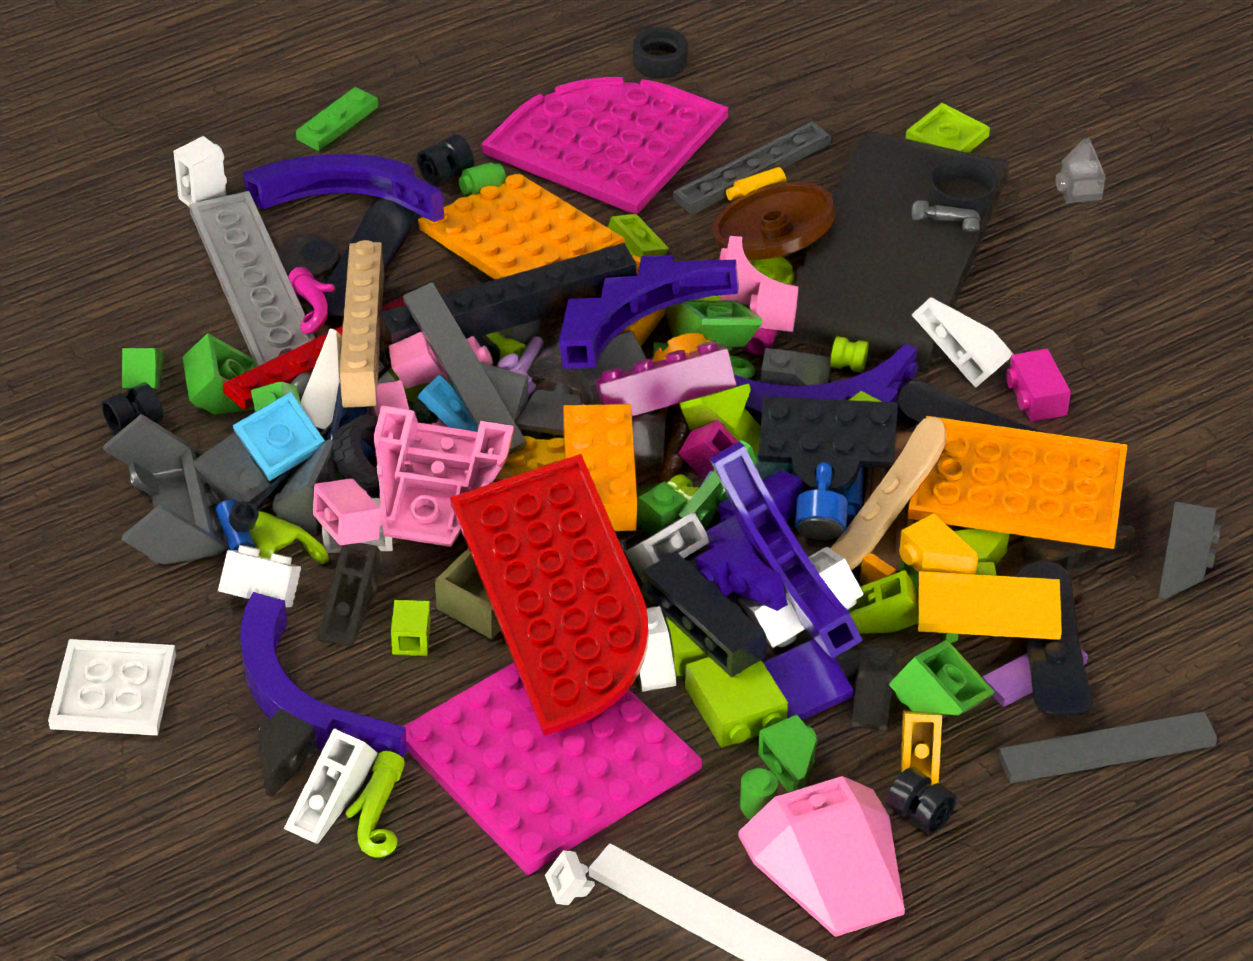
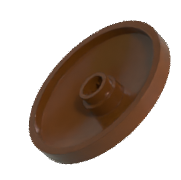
M805 182L775 184L752 191L725 207L714 221L713 235L720 251L722 248H728L730 236L742 237V247L747 260L775 258L800 250L823 236L834 223L836 208L830 192L819 185Z

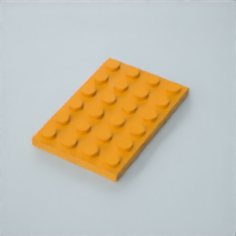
M520 173L508 176L505 179L506 182L502 183L501 186L483 187L479 194L459 198L454 203L443 207L444 218L439 221L433 222L425 217L418 219L419 229L495 280L625 243L624 237Z
M938 418L943 421L947 432L946 444L939 460L910 498L907 519L922 520L934 513L948 525L1114 549L1127 444Z

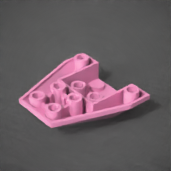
M841 776L774 797L739 831L738 837L753 864L835 937L904 915L905 908L890 818L873 789Z

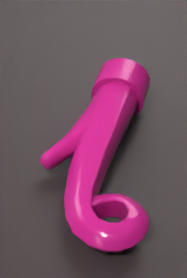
M297 267L289 273L288 278L295 294L304 297L314 307V311H311L303 318L300 330L303 334H313L323 327L328 317V304L323 293L334 292L335 286L333 284L320 283L315 280V277L307 268Z

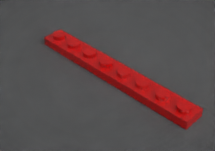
M403 297L382 306V312L406 305ZM381 325L380 344L384 342V341H383V337H382V325ZM343 326L334 329L342 336ZM328 333L224 382L223 393L243 410L254 406L251 390L277 382L290 384L301 373L311 375Z

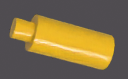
M776 167L737 180L732 188L726 189V196L729 201H732L763 187L787 183L785 173L780 167Z

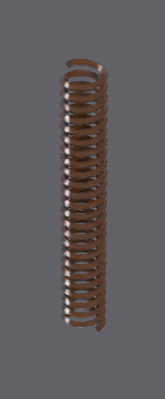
M680 405L657 483H668L673 477L680 475L684 459L678 453L689 436L690 429H688L689 427Z

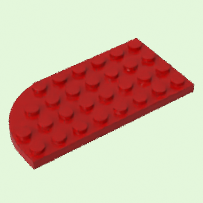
M582 454L450 497L451 506L543 736L588 721L614 705L634 683L644 663L649 641L648 615L642 593Z

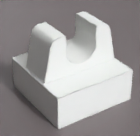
M563 850L545 874L556 904L569 905L575 897H586L595 886L594 881H587L585 875L589 869L586 865L579 862L576 852Z

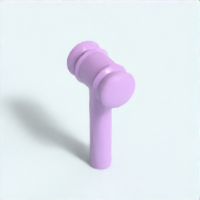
M537 336L531 339L519 361L516 354H509L498 363V368L528 376V396L534 392L536 384L532 382V377L528 375L527 371L544 344L543 340Z

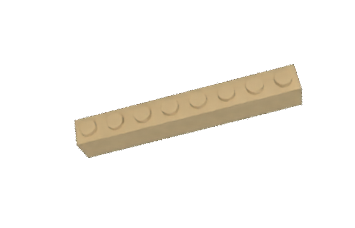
M369 240L351 243L349 246L339 371L343 408L377 405L381 338L380 312H382L384 288L381 242L373 243Z

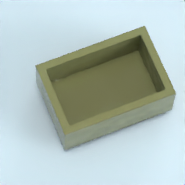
M468 548L435 580L436 609L493 639L501 629Z

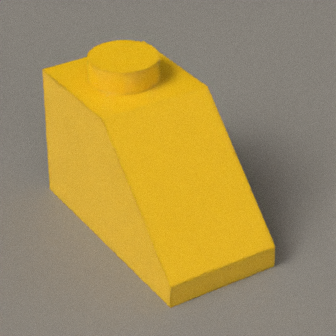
M934 513L901 530L899 555L907 565H911L918 573L923 571L976 575L978 554Z
M903 711L901 773L909 767H915L931 778L932 785L935 783L939 784L941 714Z

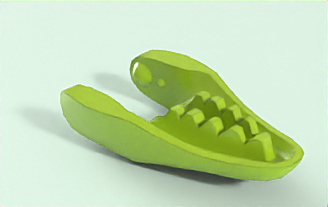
M258 510L257 522L254 528L250 530L256 548L260 549L259 556L271 559L272 553L279 552L297 539L317 562L325 564L329 561L328 553L324 546L304 529Z

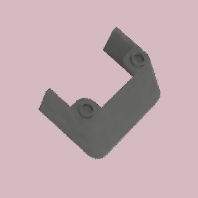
M142 414L103 445L104 451L128 465L132 485L137 490L150 494L154 509L122 535V541L146 554L153 562L165 565L221 555L229 548L216 514V507L222 501L192 464L194 460L204 453Z

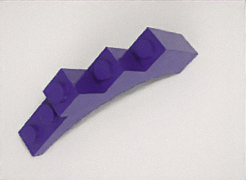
M673 255L641 256L638 276L605 277L601 298L568 299L559 338L563 369L596 368L601 353L613 338L626 327L658 310L689 300L738 294L737 260L674 262Z
M904 344L890 359L876 368L853 378L828 384L807 386L775 385L749 380L734 375L737 386L750 384L751 391L744 408L761 426L764 396L849 400L860 391H863L882 402L897 403L901 388L908 380L912 381L917 373L918 363L915 362L917 348Z
M739 441L709 458L734 508L732 511L745 537L761 554L765 565L781 574L785 594L788 596L801 625L831 658L863 641L849 611L825 583L790 530L756 470L745 446Z
M779 470L762 481L784 520L787 522L796 515L797 497L804 492L800 477ZM729 498L719 503L720 523L706 531L709 541L708 551L695 558L697 571L709 582H713L724 596L736 592L775 611L787 606L788 603L781 574L767 567L759 559L761 554L745 537L732 511L734 508Z

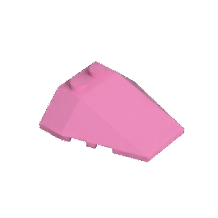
M381 406L374 433V444L377 458V475L379 478L380 506L383 512L382 526L384 536L451 547L460 534L461 528L451 506L450 497L492 484L508 458L514 426L480 421L478 432L418 423L415 411Z

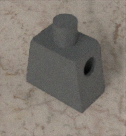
M565 384L556 385L553 391L536 390L517 419L516 425L522 436L545 440L563 438L564 405H581V398L578 395H573L571 387Z

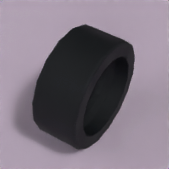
M656 27L646 29L633 40V65L638 72L651 78L664 79L674 77L687 66L688 42L678 31L669 28ZM654 50H666L672 52L673 54L666 56H655L648 54V52Z

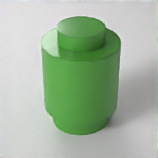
M489 162L464 169L459 178V186L464 195H476L480 193L483 187L501 186L502 183L506 182V174L501 164Z
M755 768L747 771L742 776L740 809L748 820H751L774 797H777L778 780L771 771Z

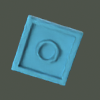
M291 392L233 425L235 433L268 481L273 480L310 458L326 442Z

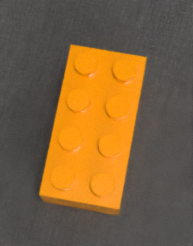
M631 404L564 405V459L582 454L614 531H636L637 493Z

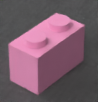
M353 478L314 484L313 515L340 546L379 539V528L383 524L382 509Z

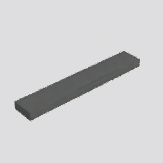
M811 121L673 191V200L691 215H694L727 198L726 189L732 188L735 181L776 167L784 169L831 145L832 136Z
M431 282L403 295L404 303L477 429H479L480 421L514 426L509 454L526 447L524 437L434 283Z
M1205 711L1003 747L999 748L998 757L1009 784L1214 747L1218 738Z

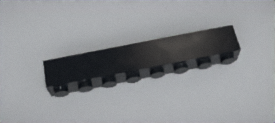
M625 243L446 293L441 295L465 338L467 339L472 336L477 338L566 312L568 299L601 298L605 277L637 276V264ZM406 305L380 312L382 337L388 351L389 345L421 332Z

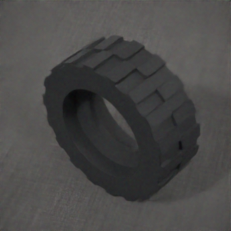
M364 414L336 431L337 434L333 436L332 451L334 452V461L337 463L341 475L343 474L346 479L353 478L367 493H375L380 491L377 468L371 465L364 456L360 439L364 440L372 448L376 456L374 433L378 416Z

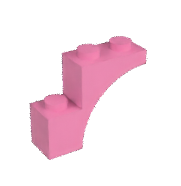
M730 236L728 248L721 249L720 260H737L738 294L721 295L720 301H738L741 304L750 305V310L762 318V324L759 328L793 332L799 287L780 283L760 273L747 260L742 247V237Z
M422 332L388 346L392 369L398 378L402 380L406 389L430 383L438 375L447 382H450ZM474 336L467 338L466 340L479 362L493 366L492 357L487 347H481Z

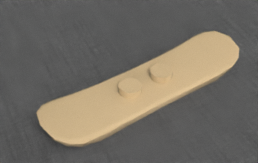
M930 417L923 419L916 426L902 453L846 528V531L842 533L830 548L845 558L851 570L862 562L864 556L871 553L939 460L946 444L947 432L943 421L938 418Z

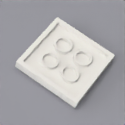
M69 639L48 719L50 729L158 736L176 657L175 645Z

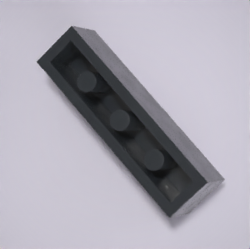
M674 552L643 570L642 594L655 607L660 606L662 613L730 677L735 676L765 658L766 633L758 623L751 621L735 602L727 599L713 582H709L703 577L693 563L686 561L677 552Z

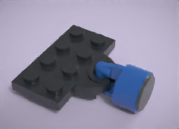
M763 397L758 459L759 462L792 463L794 475L801 478L803 487L808 490L797 497L795 528L800 534L815 540H831L838 538L846 531L848 501L839 492L845 489L849 491L857 480L860 467L891 469L893 466L898 403Z

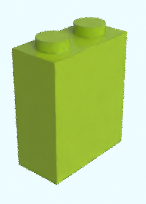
M710 657L686 664L685 689L721 748L732 744H739L747 739L759 736L760 730L787 719L788 702L762 660L733 677H730Z

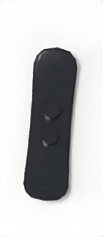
M382 198L373 203L367 210L351 243L369 240L373 243L381 242L385 272L408 237L414 222V212L398 203ZM349 246L324 283L335 286L334 292L323 293L328 304V316L344 318Z
M911 381L903 386L897 400L903 415L916 425L923 419H926V416L1047 433L971 405L921 381Z
M1043 560L1026 564L1018 572L1017 577L1060 579L1061 639L1025 638L1032 693L1036 708L1042 713L1052 716L1082 715L1089 712L1093 700L1079 643L1072 580L1068 572L1060 564Z

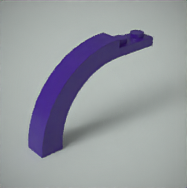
M357 154L315 155L279 161L243 173L245 190L250 192L255 205L262 209L313 195L354 193L391 200L433 222L444 218V197L441 190L416 178L414 167L392 159Z
M253 592L242 618L240 632L241 650L247 685L252 697L263 713L288 735L322 751L333 729H336L365 742L377 753L391 751L404 758L407 752L406 727L324 704L304 693L287 677L276 657L279 640L287 626L285 600Z

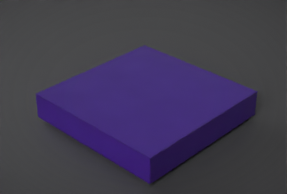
M815 639L763 662L788 702L787 719L798 715L801 720H804L854 697V690L836 658H831Z

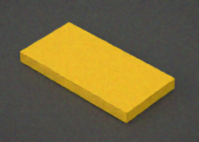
M919 571L918 632L1060 640L1062 633L1060 579Z

